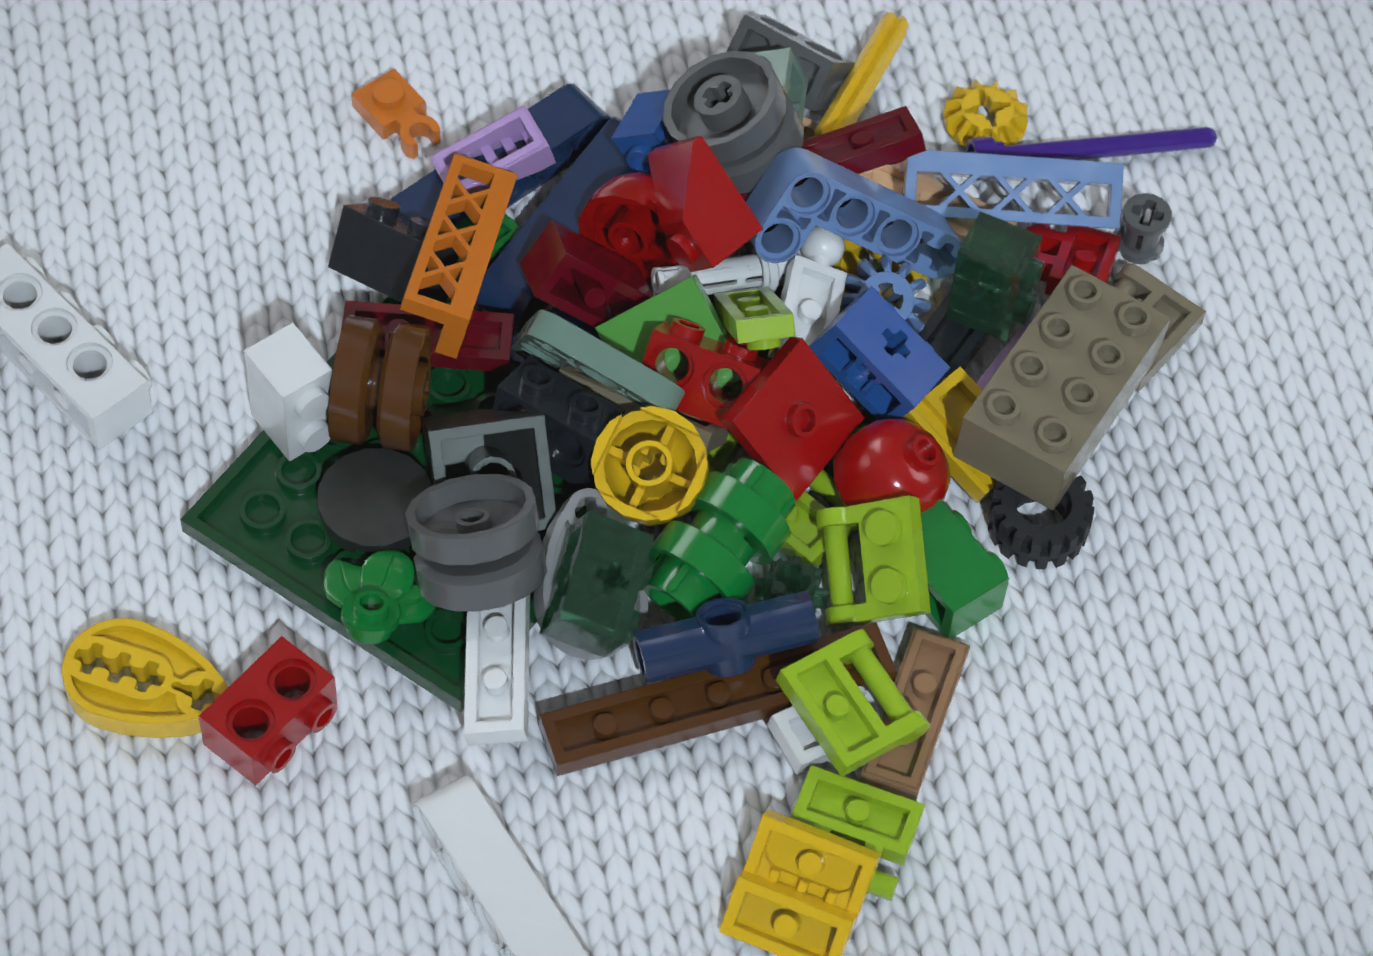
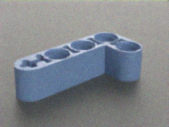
M795 147L780 152L772 160L746 201L763 227V230L749 241L758 256L766 262L782 263L793 258L815 226L821 227L881 256L888 255L892 261L900 265L908 262L912 265L911 270L933 279H942L954 274L961 267L965 258V249L962 242L946 219L937 211L807 149ZM804 178H808V179H807L803 184H801L800 186L794 187V185H795L798 181H800V180H802V179H804ZM852 199L847 205L839 208L843 202ZM895 220L890 226L884 228L887 223ZM778 224L773 230L765 232L768 227Z

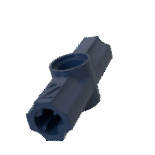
M805 590L751 604H746L744 601L736 598L714 599L699 607L696 612L697 617L634 631L633 643L641 676L645 684L702 670H706L715 676H737L751 669L756 662V657L817 643V638H820L813 603L808 592Z

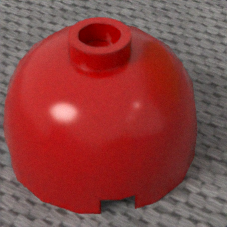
M635 172L615 176L593 193L578 219L579 235L639 266L648 284H652V268L679 265L669 252L667 247L668 238L659 225L652 176L650 174Z
M905 419L876 420L864 426L846 440L844 447L837 451L833 460L834 481L846 506L910 495L919 498L920 512L922 513L935 506L940 499L944 502L950 484L949 463L942 447L931 433L919 424Z

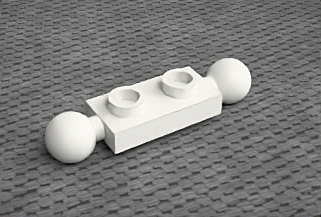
M818 226L814 227L801 247L802 256L796 254L788 264L781 294V301L794 315L795 337L803 338L808 346L839 314L847 277L846 272L832 268V266L840 261L844 254V239ZM789 337L781 338V346L769 349L768 358L772 359Z

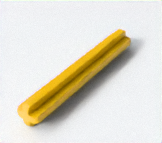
M893 12L882 16L814 131L815 137L856 123L906 37V29L909 23L904 16L897 17Z

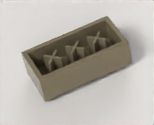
M1072 265L963 417L953 456L1053 511L1157 359L1171 317Z

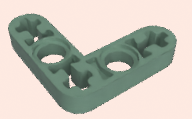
M539 310L526 321L511 347L522 358L531 357L556 372L568 364L641 407L656 406L676 411L685 395V391L669 379L549 311Z

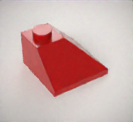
M702 135L660 146L648 153L659 225L668 238L667 247L669 252L680 265L687 267L690 272L714 268L763 230V227Z

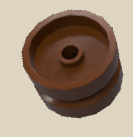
M349 315L345 319L335 354L329 397L328 427L329 437L332 441L361 445L371 434L376 419L377 436L383 448L413 452L421 432L422 417H424L430 391L432 331L430 326L401 322L390 334L385 351V332L378 319Z

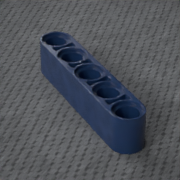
M567 84L528 108L547 141L556 163L540 172L516 180L507 208L573 165L603 126L611 119L577 85ZM524 139L514 143L518 150L527 145ZM504 147L493 150L498 160L508 155ZM483 154L473 158L488 164ZM435 169L390 200L398 203L401 206L400 212L409 217L431 219L443 187V182ZM460 175L458 176L460 181L466 178ZM463 211L448 215L447 217L455 226L468 216Z
M616 116L612 117L603 126L487 269L475 303L476 307L485 312L514 314V327L519 330L537 311L547 308L548 303L534 297L520 262L551 220L579 234L578 219L593 193L615 176L634 173L611 140L622 119Z

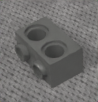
M744 14L726 52L733 50L761 52L790 47L808 80L805 108L810 111L827 110L853 67L854 62L767 15Z

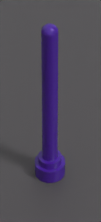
M1210 127L1009 146H1005L1003 141H994L993 137L990 136L968 139L966 152L1088 160L1210 148L1217 141V133ZM978 178V179L975 180V181L991 180V179Z

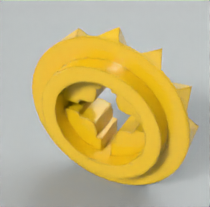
M975 79L968 88L957 86L952 97L946 100L943 116L944 124L950 136L964 147H966L967 141L970 138L990 136L993 137L994 141H1003L1005 146L1016 145L1023 138L1027 130L1028 104L1021 103L1018 100L1016 89L1009 91L1001 89L998 80L991 86L981 85ZM979 106L987 107L989 113L995 114L993 126H991L990 120H987L984 114H978Z

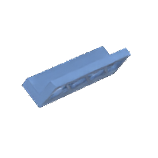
M926 150L908 157L899 166V173H904L903 196L916 201L917 174L940 175L953 191L938 205H924L937 211L944 218L1120 229L1124 163ZM952 176L968 178L958 185ZM978 178L994 179L1007 195L991 209H982L977 207L964 190ZM1006 180L1022 182L1013 189ZM1031 182H1045L1052 187L1060 199L1044 213L1033 212L1018 194ZM1060 184H1074L1075 186L1066 192ZM1086 185L1108 187L1107 216H1087L1072 197ZM958 196L967 207L947 205ZM1012 200L1021 211L1001 209ZM1066 204L1075 215L1057 214L1055 212Z

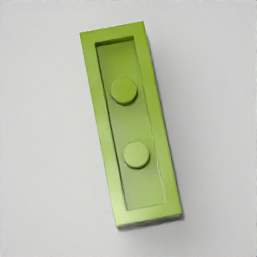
M769 286L713 293L715 310L722 324L738 344L746 343L748 350L777 348L781 346V338L796 336L792 311Z

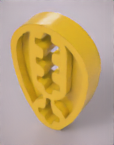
M110 619L87 628L70 644L62 664L65 692L74 712L91 726L127 736L170 738L199 734L201 729L198 716L211 703H206L202 710L194 709L193 699L201 700L205 693L213 694V699L215 700L228 688L227 683L210 661L191 645L168 631L136 619ZM96 658L103 659L104 668L95 667L91 674L84 673L82 663L91 665ZM123 666L130 667L132 677L122 676L118 683L111 682L109 672L119 673ZM151 675L158 677L159 686L150 685L146 692L139 691L137 681L146 682Z

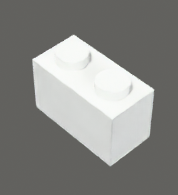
M292 322L244 350L251 415L289 462L305 452L319 450L331 439L329 437L328 415L332 369Z

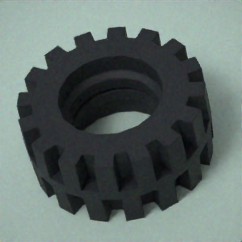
M1081 475L1074 479L1055 507L1063 516L1064 521L1057 525L1045 527L1034 525L1025 520L1017 510L1018 507L1025 503L1036 501L997 481L992 494L987 520L988 530H992L990 538L994 546L1002 544L1001 554L1007 559L1013 554L1018 556L1017 564L1027 567L1028 562L1032 561L1036 562V569H1046L1048 562L1052 561L1055 568L1065 565L1067 556L1073 560L1079 554L1081 546L1084 547L1094 515L1095 507L1092 506L1094 500L1092 491H1085L1087 482Z

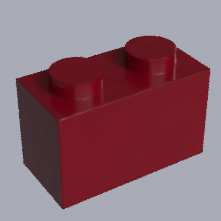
M552 220L520 262L534 297L594 328L654 296L639 266Z

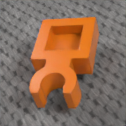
M395 68L351 93L352 107L383 140L397 133L400 137V148L407 157L411 159L418 157V143L414 139L417 136L427 137L435 146L441 143L439 124L433 118L426 116V101Z

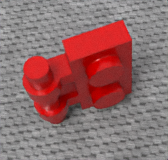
M1031 223L1030 226L1022 230L1017 242V251L1013 253L1007 266L1008 284L1013 290L1021 292L1028 289L1030 284L1040 280L1047 282L1045 294L1051 295L1072 265L1107 283L1118 255L1122 236L1078 226H1068L1065 233L1051 229L1048 224Z

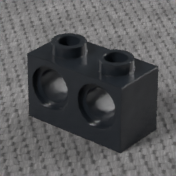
M527 357L497 386L493 410L542 412L545 416L551 472L580 489H585L594 480L591 458L596 439L611 420L621 414L623 417L625 410L531 357Z

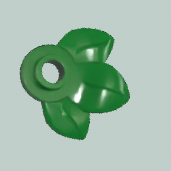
M399 550L378 551L369 556L362 567L341 560H333L325 570L323 584L325 596L333 604L341 608V621L351 638L360 643H381L391 636L399 624L420 623L430 617L437 608L421 597L419 585H413L415 574L413 562L409 556Z

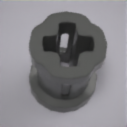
M1147 193L1137 194L1128 199L1124 205L1122 219L1125 225L1120 228L1117 235L1122 236L1119 247L1122 257L1133 264L1144 265L1150 261L1157 260L1164 249L1162 233L1166 232L1171 224L1172 211L1169 204L1161 197ZM1147 209L1152 211L1149 223L1144 222ZM1138 236L1143 237L1140 249L1135 247Z

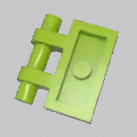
M811 765L791 818L882 853L880 860L882 858L904 866L923 817L925 804L844 776L841 777L839 774ZM876 869L866 898L870 893L892 901L899 878Z

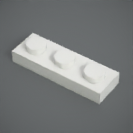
M530 594L504 607L484 611H467L464 736L468 745L528 741Z

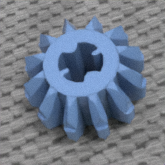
M883 255L878 260L876 270L867 259H863L856 266L859 277L847 273L844 288L850 293L843 294L840 308L844 309L872 286L878 293H884L886 301L894 303L896 312L917 333L923 330L925 324L914 313L927 312L931 307V302L923 298L914 297V294L919 293L927 284L923 278L916 279L910 284L905 277L911 272L912 265L910 263L904 262L894 273L892 272L890 256Z

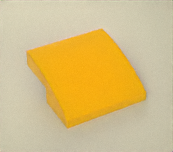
M767 809L762 815L744 870L736 880L719 932L778 956H843L882 853Z

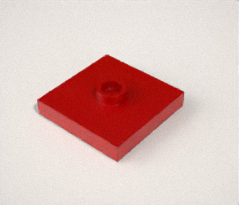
M789 337L721 421L755 462L768 468L786 483L793 492L795 501H797L865 417L804 339Z

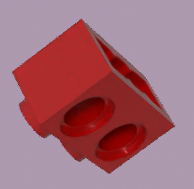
M673 318L672 323L664 321L653 329L642 364L669 379L685 391L677 411L728 429L721 419L770 360L757 356L759 350H748L746 343L738 344L734 338H727L725 343L704 336L706 329L694 322L680 318ZM667 348H676L686 355L689 362V370L686 375L674 374L667 368L664 359ZM729 368L739 374L743 384L741 394L730 395L720 388L717 381L719 369Z
M281 636L198 716L203 745L256 786L270 772L275 774L281 771L292 759L296 746L311 731L314 733L321 731L332 720L338 705L335 676ZM290 690H302L306 692L304 695L298 698H286L282 696L285 692ZM249 730L265 732L262 736L255 739L240 737Z

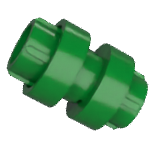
M740 458L736 463H730L723 473L709 471L703 490L696 497L695 505L691 511L688 512L693 518L692 522L687 524L681 521H670L648 549L649 559L654 566L643 579L645 593L660 609L677 621L697 617L696 612L699 607L714 599L727 597L743 600L754 585L753 577L745 566L749 561L760 565H768L791 535L790 527L785 520L795 507V497L791 489L768 468L747 458Z

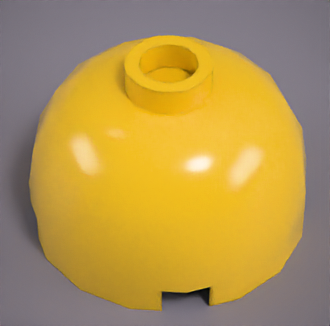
M656 406L641 407L640 411L630 412L623 417L621 414L611 420L596 439L591 458L595 486L607 507L627 521L647 526L666 524L690 512L695 505L696 497L703 490L709 474L706 446L694 425L676 411Z

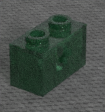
M980 211L957 254L946 317L1007 342L1016 324L1019 323L1026 326L1035 309L1038 295L1034 294V291L1045 268V262L1038 260L1043 237Z
M588 511L571 525L539 634L603 658L623 644H629L640 621V612L634 609L639 590L645 589L654 570L655 559L649 556L654 535L593 511Z

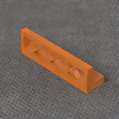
M454 153L400 310L444 324L435 352L457 359L518 175ZM460 175L490 185V189L469 194L458 179V176ZM464 211L474 223V226L457 230L447 216ZM452 247L463 262L444 266L435 252ZM440 284L452 300L451 304L418 294V291Z

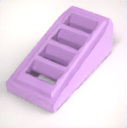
M525 105L429 156L443 184L454 153L472 159L483 154L489 165L518 174L516 180L540 172L556 163L547 141ZM524 139L527 145L518 150L514 143ZM504 147L508 155L498 160L493 150ZM469 178L460 181L469 194L490 189V185Z

